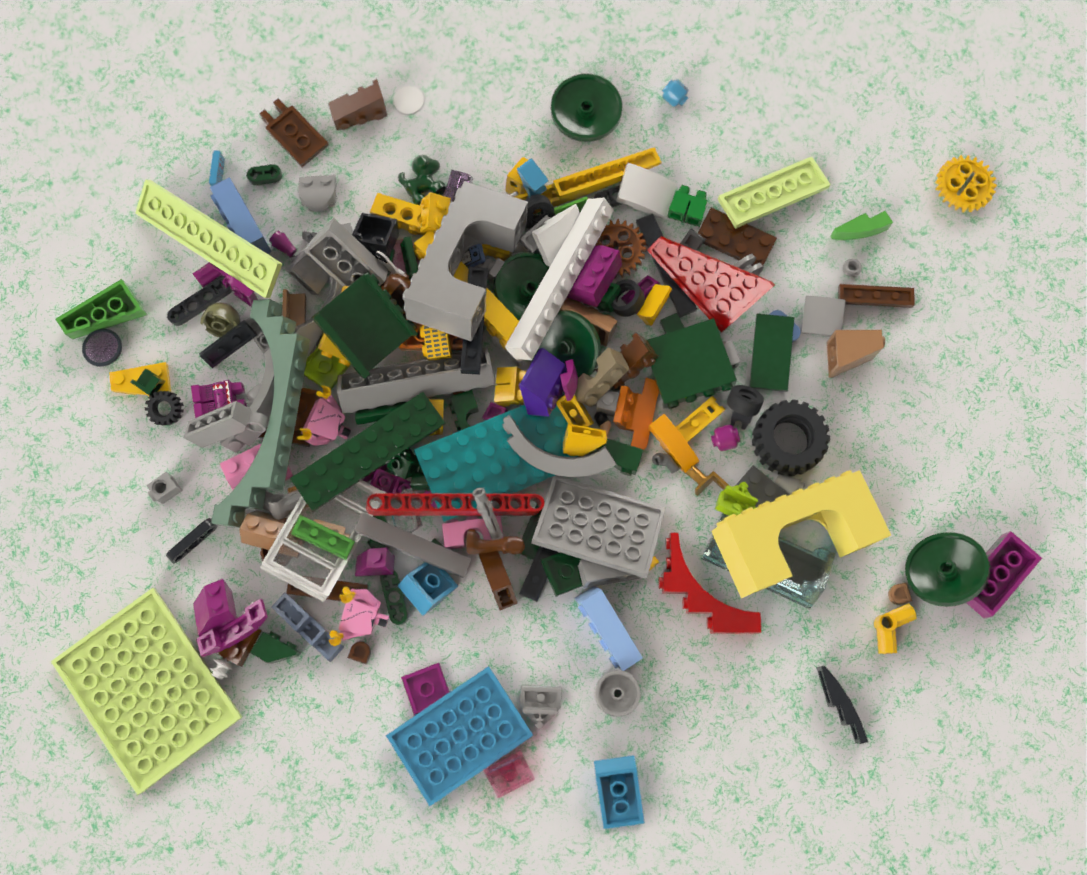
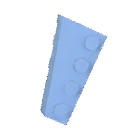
M596 586L591 587L575 597L579 604V611L590 622L588 624L590 629L600 637L599 643L604 651L608 650L612 656L609 660L615 669L619 667V669L624 671L643 659L600 588Z

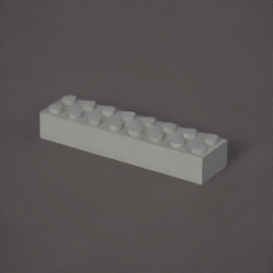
M488 347L482 348L480 375L461 374L462 352L454 353L452 358L433 361L422 359L371 369L369 371L370 375L365 379L357 372L338 375L337 394L342 413H355L362 409H374L378 406H392L399 402H408L422 392L429 399L436 395H449L457 391H469L473 388H486L494 385Z

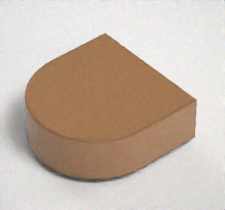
M906 582L894 585L888 591V597L894 604L900 605L912 601Z

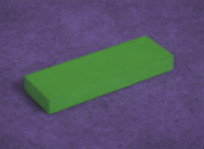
M300 515L291 532L292 535L344 560L347 559L355 543L354 540Z

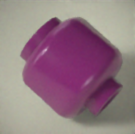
M732 425L715 428L714 435L711 436L713 447L717 446L720 451L735 449L738 443L741 442L738 429Z

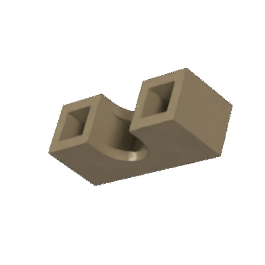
M608 347L596 359L598 372L594 378L584 373L578 378L575 392L578 402L592 407L629 370L622 353Z

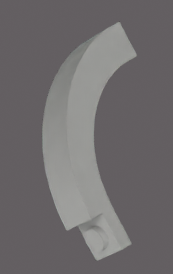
M270 348L264 353L265 372L260 389L249 408L251 413L256 412L265 415L268 418L267 426L274 396V369ZM246 430L221 440L220 444L236 453L245 444L250 446L262 433Z
M511 414L503 419L505 423L502 426L505 431L513 435L507 439V442L520 457L542 471L558 476L582 477L603 472L616 465L605 446L590 454L577 457H563L545 452L525 437Z

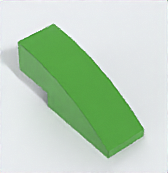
M886 210L869 218L867 213H864L835 228L830 237L836 240H856L871 237L887 231L893 221Z

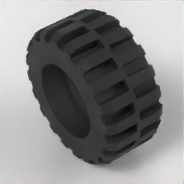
M793 399L790 403L787 400H783L779 404L775 403L769 409H766L756 422L752 433L754 436L752 446L756 448L754 450L755 455L761 458L759 462L762 465L766 463L769 466V471L773 472L776 470L778 475L781 474L783 476L785 474H788V476L802 475L815 467L824 458V454L827 453L829 448L827 444L830 442V435H827V432L830 431L829 426L824 425L823 422L826 419L823 415L819 416L817 414L818 409L815 407L809 408V403L806 402L798 404V400ZM792 423L803 430L807 438V447L802 453H787L776 444L774 429L778 424Z

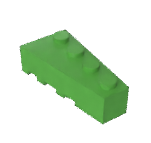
M120 279L55 320L65 335L71 339H76L88 335L95 330L110 328L148 314L128 284Z

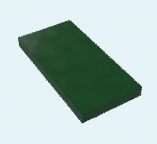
M756 314L749 387L783 392L788 391L795 317Z

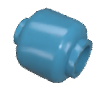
M678 79L670 80L662 90L664 92L662 95L663 99L672 107H676L678 104L682 106L688 99L686 96L688 88Z

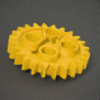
M960 155L958 159L953 157L951 161L947 160L936 175L938 178L935 183L939 184L936 190L941 191L938 197L944 196L943 203L948 201V207L954 205L955 211L960 207L963 213L967 208L971 213L974 209L978 211L981 207H985L996 193L994 189L997 184L993 183L996 177H991L993 171H987L989 165L983 166V160L978 163L977 157L970 160L969 155L965 159ZM974 172L975 175L960 195H957V192L967 178Z

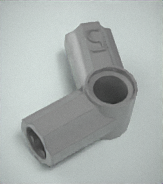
M298 490L285 495L282 493L272 494L266 492L263 509L271 512L274 519H283L293 511L301 494Z

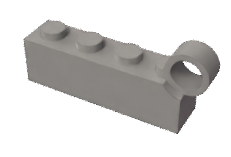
M235 401L188 421L183 438L204 448L246 430L256 433L265 432L268 418L261 413H251V409Z

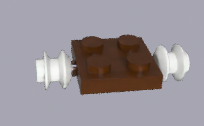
M258 628L237 644L217 652L223 658L215 660L217 666L210 668L213 671L212 675L221 680L224 677L228 678L227 671L233 670L232 665L229 663L230 661L242 667L262 630Z

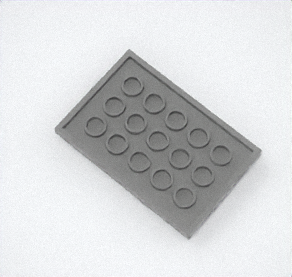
M556 475L553 476L532 544L647 579L666 508Z

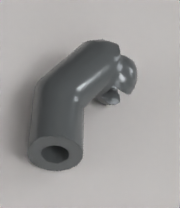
M656 453L652 457V462L655 465L667 466L671 474L680 469L670 454Z

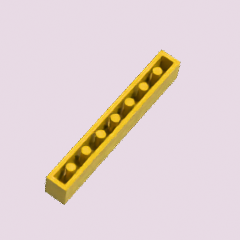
M429 231L414 242V253L419 260L425 258L428 245L434 241V233L432 231ZM460 262L453 277L468 283L469 269ZM487 288L484 325L487 327L489 334L493 337L496 336L499 339L500 345L507 350L505 346L519 320Z

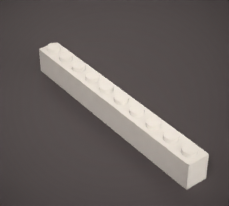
M605 198L587 200L508 340L505 348L515 359L532 360L614 211Z

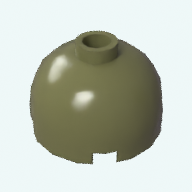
M214 303L210 305L201 317V325L204 323L206 331L219 338L241 321L236 309L227 303Z

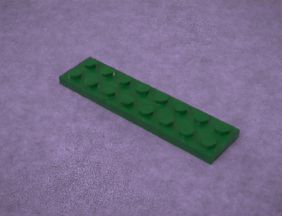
M422 392L291 477L290 480L312 512H314L444 426L445 421L424 392Z

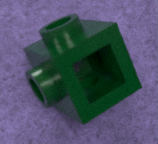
M408 449L388 462L387 468L394 475L407 479L412 477L414 472H417L420 464L416 455Z

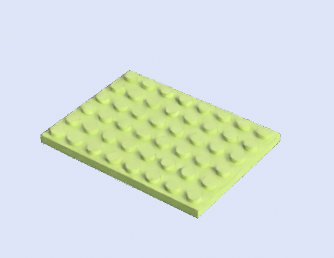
M155 588L147 591L51 661L137 795H141L243 718L216 677L212 675V671Z

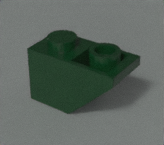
M263 631L250 652L270 664L299 657L301 652L297 651V645L290 641H287V643L280 640L281 636L273 631H270V633Z

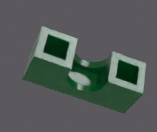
M472 389L450 397L452 402L449 403L451 413H456L458 419L454 421L457 431L471 427L467 423L468 417L479 412Z

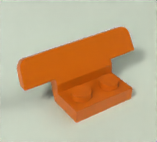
M647 377L645 378L642 394L633 393L628 386H621L613 420L619 429L634 432L631 446L643 450L647 448L650 435L648 428L653 421L659 393L656 381Z

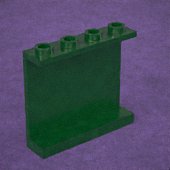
M364 273L311 317L356 372L364 379L370 375L369 371L409 337L417 335L414 323L405 319L403 316L404 311L398 304L394 305L390 300L392 296L386 289L382 290L378 285L380 282L376 276L369 273Z
M714 318L647 340L658 355V358L655 360L656 362L650 367L663 400V409L667 407L669 409L676 408L682 402L692 403L698 400V397H710L720 390H723V392L729 391L737 382Z

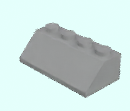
M335 218L321 228L304 249V252L341 286H350L364 273L374 274L380 283L378 285L380 286L385 282L389 271Z

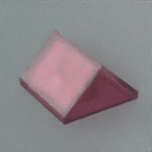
M522 750L483 770L498 798L535 780Z

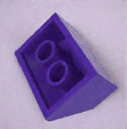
M544 348L538 350L519 387L527 414L549 417L552 410L555 409L559 397L563 394L560 375L568 372L565 364Z

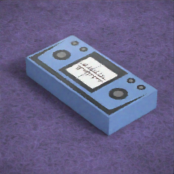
M482 244L474 245L465 252L461 262L468 269L469 267H475L486 262Z

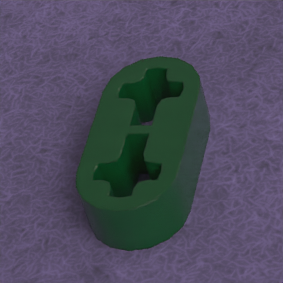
M275 164L251 167L246 173L249 182L256 186L277 183L282 179L283 175L278 165ZM272 171H276L275 176H271ZM257 173V174H258L257 178H256V179H253L254 174Z

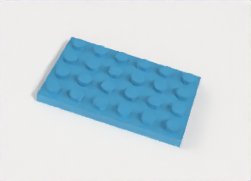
M489 666L386 735L429 806L533 736Z

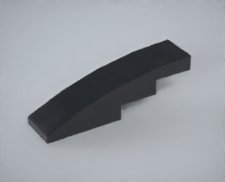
M825 665L816 667L827 706H836L841 725H850L855 744L867 743L868 739L862 722L840 683Z

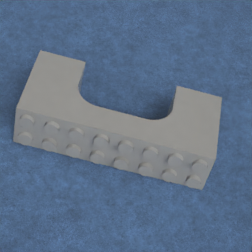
M464 181L462 187L457 189L454 202L451 201L447 216H443L441 227L434 234L433 243L428 245L425 258L420 260L419 270L416 274H413L409 289H405L403 300L405 301L404 311H406L407 320L472 341L486 312V289L458 280L453 276L465 252L474 245L487 244L514 253L527 226L528 201Z

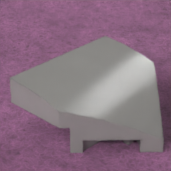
M521 685L520 707L522 712L535 723L539 730L555 714L559 713L561 709V687Z

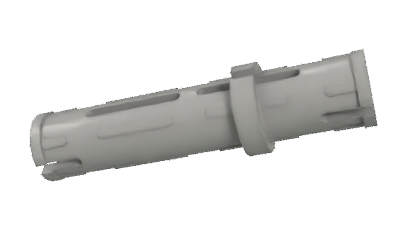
M477 488L473 491L472 495L476 500L478 513L482 515L491 539H501L503 533L492 510V502L488 500L484 488Z

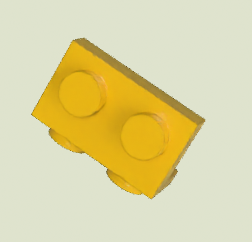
M432 192L422 198L420 203L422 214L419 219L421 233H425L427 230L436 232L437 229H440L443 216L448 214L451 198Z

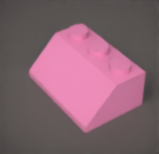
M261 444L220 463L222 471L233 490L249 470ZM289 465L287 468L285 480H288L291 477H293Z

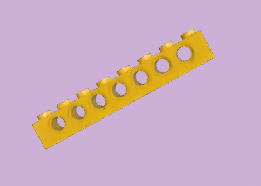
M376 194L370 214L397 219L399 230L404 229L414 235H425L430 231L420 232L419 219L422 214L420 205L384 194ZM390 211H394V212H395V213L392 214V215H388V213H389ZM408 216L412 217L410 220H405ZM482 244L484 256L489 255L496 260L499 258L502 261L512 256V252Z

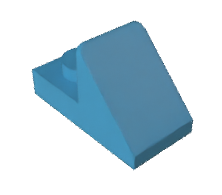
M529 159L517 168L528 197L542 194L547 190L545 184L548 182V178L533 159Z

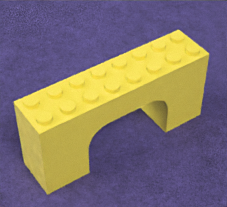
M851 470L840 474L839 477L833 476L824 480L823 483H814L805 490L801 488L792 492L789 496H780L771 503L767 501L758 505L755 509L752 507L748 508L737 516L736 514L730 515L716 524L717 527L711 532L741 598L792 577V573L778 543L779 533L784 528L805 520L819 522L828 531L840 558L891 536L860 470L853 473Z

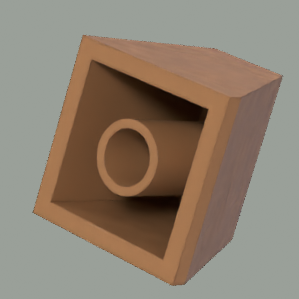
M835 330L826 342L829 378L838 376L873 360L885 347V337L882 336V330Z

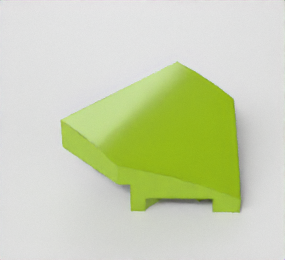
M741 482L739 485L732 487L728 485L719 493L715 510L728 516L733 514L737 516L748 508L752 507L755 509L758 500L751 496L747 490L749 486L746 482Z

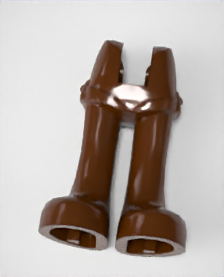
M468 529L466 545L467 553L469 554L502 551L503 554L510 553L516 555L522 553L525 548L524 541L520 537L505 536L502 539L482 540L475 529Z

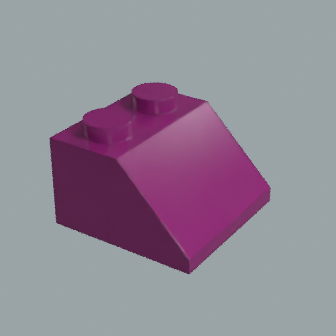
M224 579L205 585L193 603L199 637L211 629L219 630L237 619L233 593Z

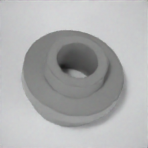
M848 259L843 264V272L849 277L859 275L862 270L861 263L857 259ZM852 266L854 271L850 270L849 267Z

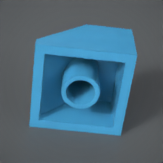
M424 562L408 573L398 587L424 616L449 596L458 585L445 570Z

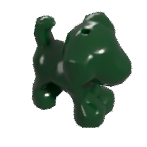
M418 155L411 164L413 172L417 175L416 178L406 180L404 172L398 175V181L405 187L406 192L412 197L413 203L416 205H420L422 198L425 197L422 195L424 192L430 191L445 196L448 192L446 185L442 181L434 182L432 177L440 169V163L438 160H433L427 155Z

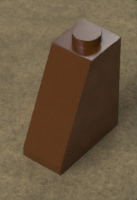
M499 552L479 553V558L499 611L518 604Z

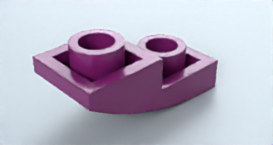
M381 469L375 471L370 485L386 493H412L413 490L410 481Z

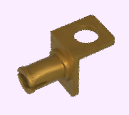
M695 465L691 467L692 470L689 469L686 473L698 484L695 488L697 496L713 481L723 490L729 485L714 471L709 476H706Z

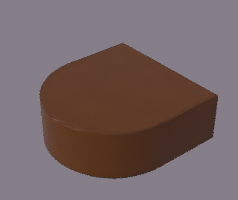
M356 642L352 645L347 658L367 665L371 655V648L365 642Z

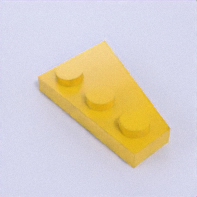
M162 362L109 372L111 390L116 393L150 396L130 383L132 379L137 380L145 369H149L165 380L159 391L171 392L168 364Z

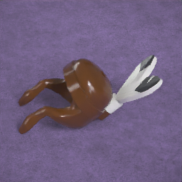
M377 251L378 260L390 272H393V274L386 278L381 289H386L404 311L402 308L405 303L403 294L405 289H409L411 281L408 279L409 275L401 269H397L385 254Z

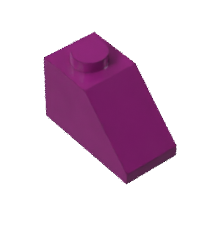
M388 548L367 549L357 556L355 576L393 575L395 556Z

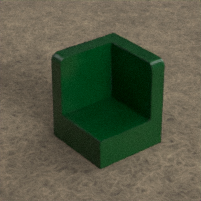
M145 369L137 380L132 379L130 383L146 394L153 395L154 392L160 390L165 380L149 369Z

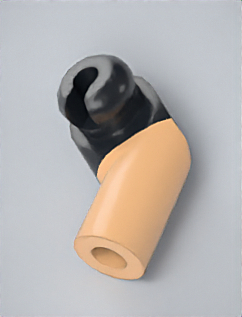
M597 412L594 415V419L600 430H606L607 437L611 428V422L605 413Z

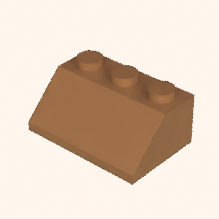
M566 298L560 310H570L584 316L597 331L600 343L607 347L618 321L611 315H604L598 312L594 307H587L579 301Z
M258 510L248 513L239 529L241 543L270 550L288 518L277 520L273 518L272 514ZM294 524L286 538L303 547L305 541L291 534L295 526ZM282 544L278 553L296 558L300 554Z

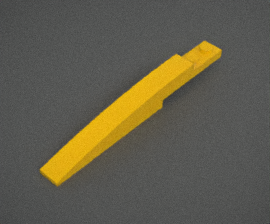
M653 147L553 180V184L546 186L547 190L541 195L546 196L553 207L621 182L628 163L649 170L660 165L661 160L656 148ZM526 192L514 197L525 200L528 198V194ZM542 209L535 210L533 214L541 212Z

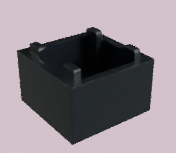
M361 213L352 236L377 259H379L376 255L377 251L390 258L399 237L397 219Z

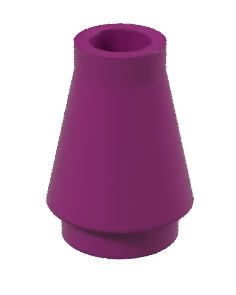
M278 230L269 239L272 247L289 257L293 256L297 251L284 232L281 233Z

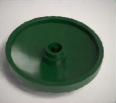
M594 74L574 75L564 80L553 93L551 99L553 122L560 132L571 139L582 142L600 140L612 133L621 119L622 99L620 93L610 81Z
M531 252L515 254L504 261V264L494 278L495 297L519 321L549 269V266L545 265L542 256Z
M559 310L538 350L544 348L563 362L565 366V361L573 359L578 378L583 373L591 376L598 366L596 359L601 355V343L594 326L584 316L570 310Z
M944 532L931 535L914 546L906 560L905 574L910 588L920 599L932 605L952 607L973 600L984 590L990 577V564L985 550L977 541L960 533Z

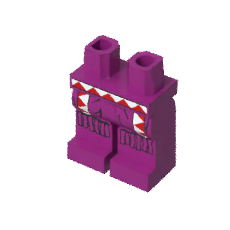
M224 380L223 382H215L203 386H191L192 399L195 403L193 404L195 418L235 401L247 407L245 399L237 400L236 395L245 393L242 382L232 383L230 380Z

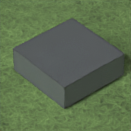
M690 229L680 244L698 251L706 239L693 229Z

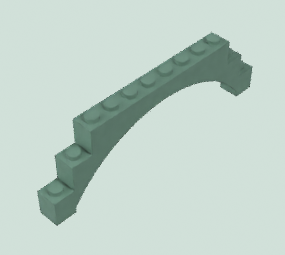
M271 299L253 300L250 318L255 320L261 327L271 351L274 369L272 411L263 442L249 470L234 490L221 503L214 505L211 524L223 527L240 528L246 509L263 510L266 491L284 490L310 339L294 334L296 322L281 316L283 305Z

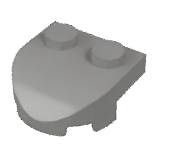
M336 176L299 177L298 193L302 206L308 207L309 211L321 212L327 210V206L331 203L335 204L337 201Z

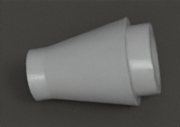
M781 474L778 475L775 484L790 495L792 492L805 486L801 479Z

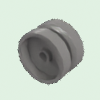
M611 671L603 675L597 682L595 700L598 707L604 713L611 716H625L638 706L640 687L637 680L631 674L624 671ZM618 689L621 691L620 697L614 696L615 690Z

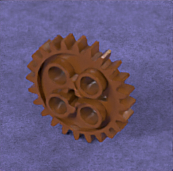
M617 219L616 224H613L612 220H610L609 225L605 226L595 246H601L604 240H610L609 244L603 246L613 249L618 247L622 266L617 274H620L623 278L626 272L630 276V270L637 271L636 264L641 266L642 262L640 259H645V254L643 253L647 252L646 247H644L646 240H642L644 238L643 233L638 234L640 232L639 227L634 229L633 223L627 226V220H624L622 224H620L619 219ZM621 236H628V239L625 241L619 240ZM625 253L632 254L629 258L623 257Z

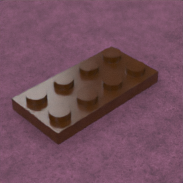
M712 207L698 231V234L706 239L703 243L704 245L738 261L749 254H753L756 257L753 265L761 263L762 266H764L777 237L749 224L735 229L727 214Z

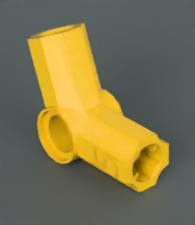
M909 603L875 618L874 627L877 631L878 654L897 653L895 628L917 619L916 612ZM883 618H886L888 620V628H885L882 625Z

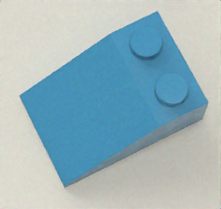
M635 756L594 761L603 828L609 829L644 824Z

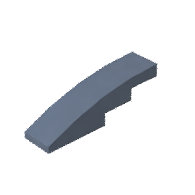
M286 592L271 606L329 662H332L344 648L341 643L338 646H332L329 640L334 638L330 637L329 632Z

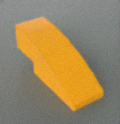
M665 414L649 425L648 429L660 442V446L667 454L672 456L684 473L691 469L693 465L699 463V459L690 445Z

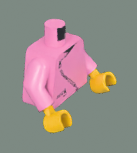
M321 385L323 392H316V395L322 397V399L320 398L315 401L304 427L299 429L302 431L301 434L303 436L297 437L298 440H305L313 446L327 445L329 442L334 441L337 435L347 439L351 432V429L342 425L345 415L342 414V409L331 395V388Z
M343 588L344 595L339 597L345 603L338 629L340 633L336 630H332L329 633L330 637L334 638L329 640L332 646H338L341 643V639L347 640L369 635L372 633L375 625L386 628L389 616L378 613L381 602L368 590Z

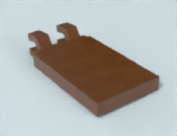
M278 98L273 102L275 109L280 113L277 118L274 119L265 109L259 114L267 125L265 127L266 131L301 167H304L328 147L329 144L293 105L287 108Z

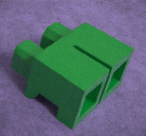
M681 185L679 190L675 192L667 218L683 222L687 206H689L684 223L700 227L708 201L706 200L707 192L697 190L696 196L689 195V186Z

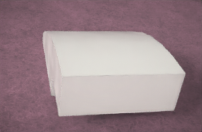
M628 163L616 201L633 206L632 209L667 219L677 184L655 172Z
M576 204L544 222L545 225L531 232L545 265L549 267L580 214Z

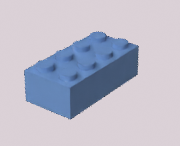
M230 177L211 186L210 189L213 194L210 196L219 209L218 211L225 220L228 229L267 254L272 252Z

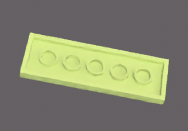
M809 157L721 194L717 200L736 229L827 190L830 187V183L813 157Z

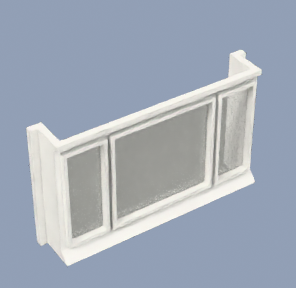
M361 480L314 512H312L301 496L264 558L260 569L324 602L362 535L355 533L354 529L362 512L370 515L366 510L368 497L375 493L386 492ZM372 501L370 503L371 507L377 509L380 504L378 501ZM300 515L354 540L355 543L347 559L344 560L292 535L291 532Z

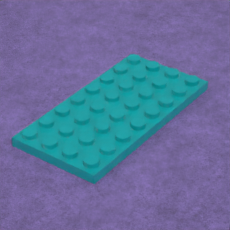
M557 404L549 417L528 415L526 407L523 405L414 449L431 493L472 494L475 489L484 488L486 494H512L556 476L534 467L520 457L507 442V439L513 436L512 433L508 434L502 424L505 423L503 419L511 414L525 437L536 447L557 456L577 457L563 453V440L568 423ZM435 501L437 508H441V504ZM472 501V507L477 509L476 501ZM451 502L452 507L456 509L461 508L459 502ZM441 516L443 522H446V521H448V520H450V519H453V518L457 517V516Z

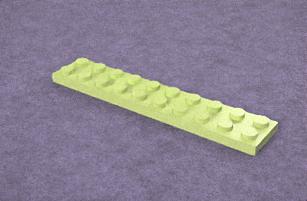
M145 180L135 214L230 276L236 278L264 298L271 297L282 266L281 262L152 180Z

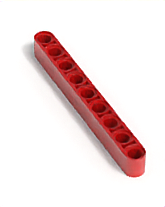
M375 493L368 497L366 503L367 512L373 516H482L471 505L472 501H476L472 494ZM486 494L489 501H496L500 505V508L492 509L495 516H534L543 509L545 504L543 497L539 494ZM378 501L381 507L377 509L372 508L370 503ZM392 501H398L401 504V507L395 509L391 506L390 503ZM418 501L421 507L418 509L413 508L411 502ZM438 501L441 504V508H433L431 502ZM516 501L519 504V508H513L510 502ZM530 501H535L538 504V508H532ZM451 502H459L461 508L456 509L452 507Z

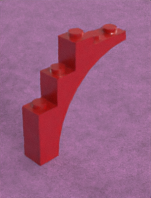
M671 532L669 538L665 539V548L669 550V557H666V569H669V572H663L662 577H658V588L662 589V594H685L686 597L682 598V607L686 609V614H710L706 621L710 634H760L761 612L744 611L728 606L704 590L692 576L685 563L680 548L679 532Z

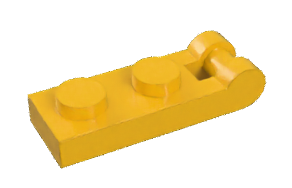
M711 396L676 426L687 443L726 410L716 402L717 399L714 396ZM711 407L714 412L711 414L707 408Z

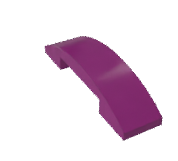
M259 599L244 608L245 614L221 629H211L196 638L200 656L205 657L227 649L255 632L268 617L263 599Z

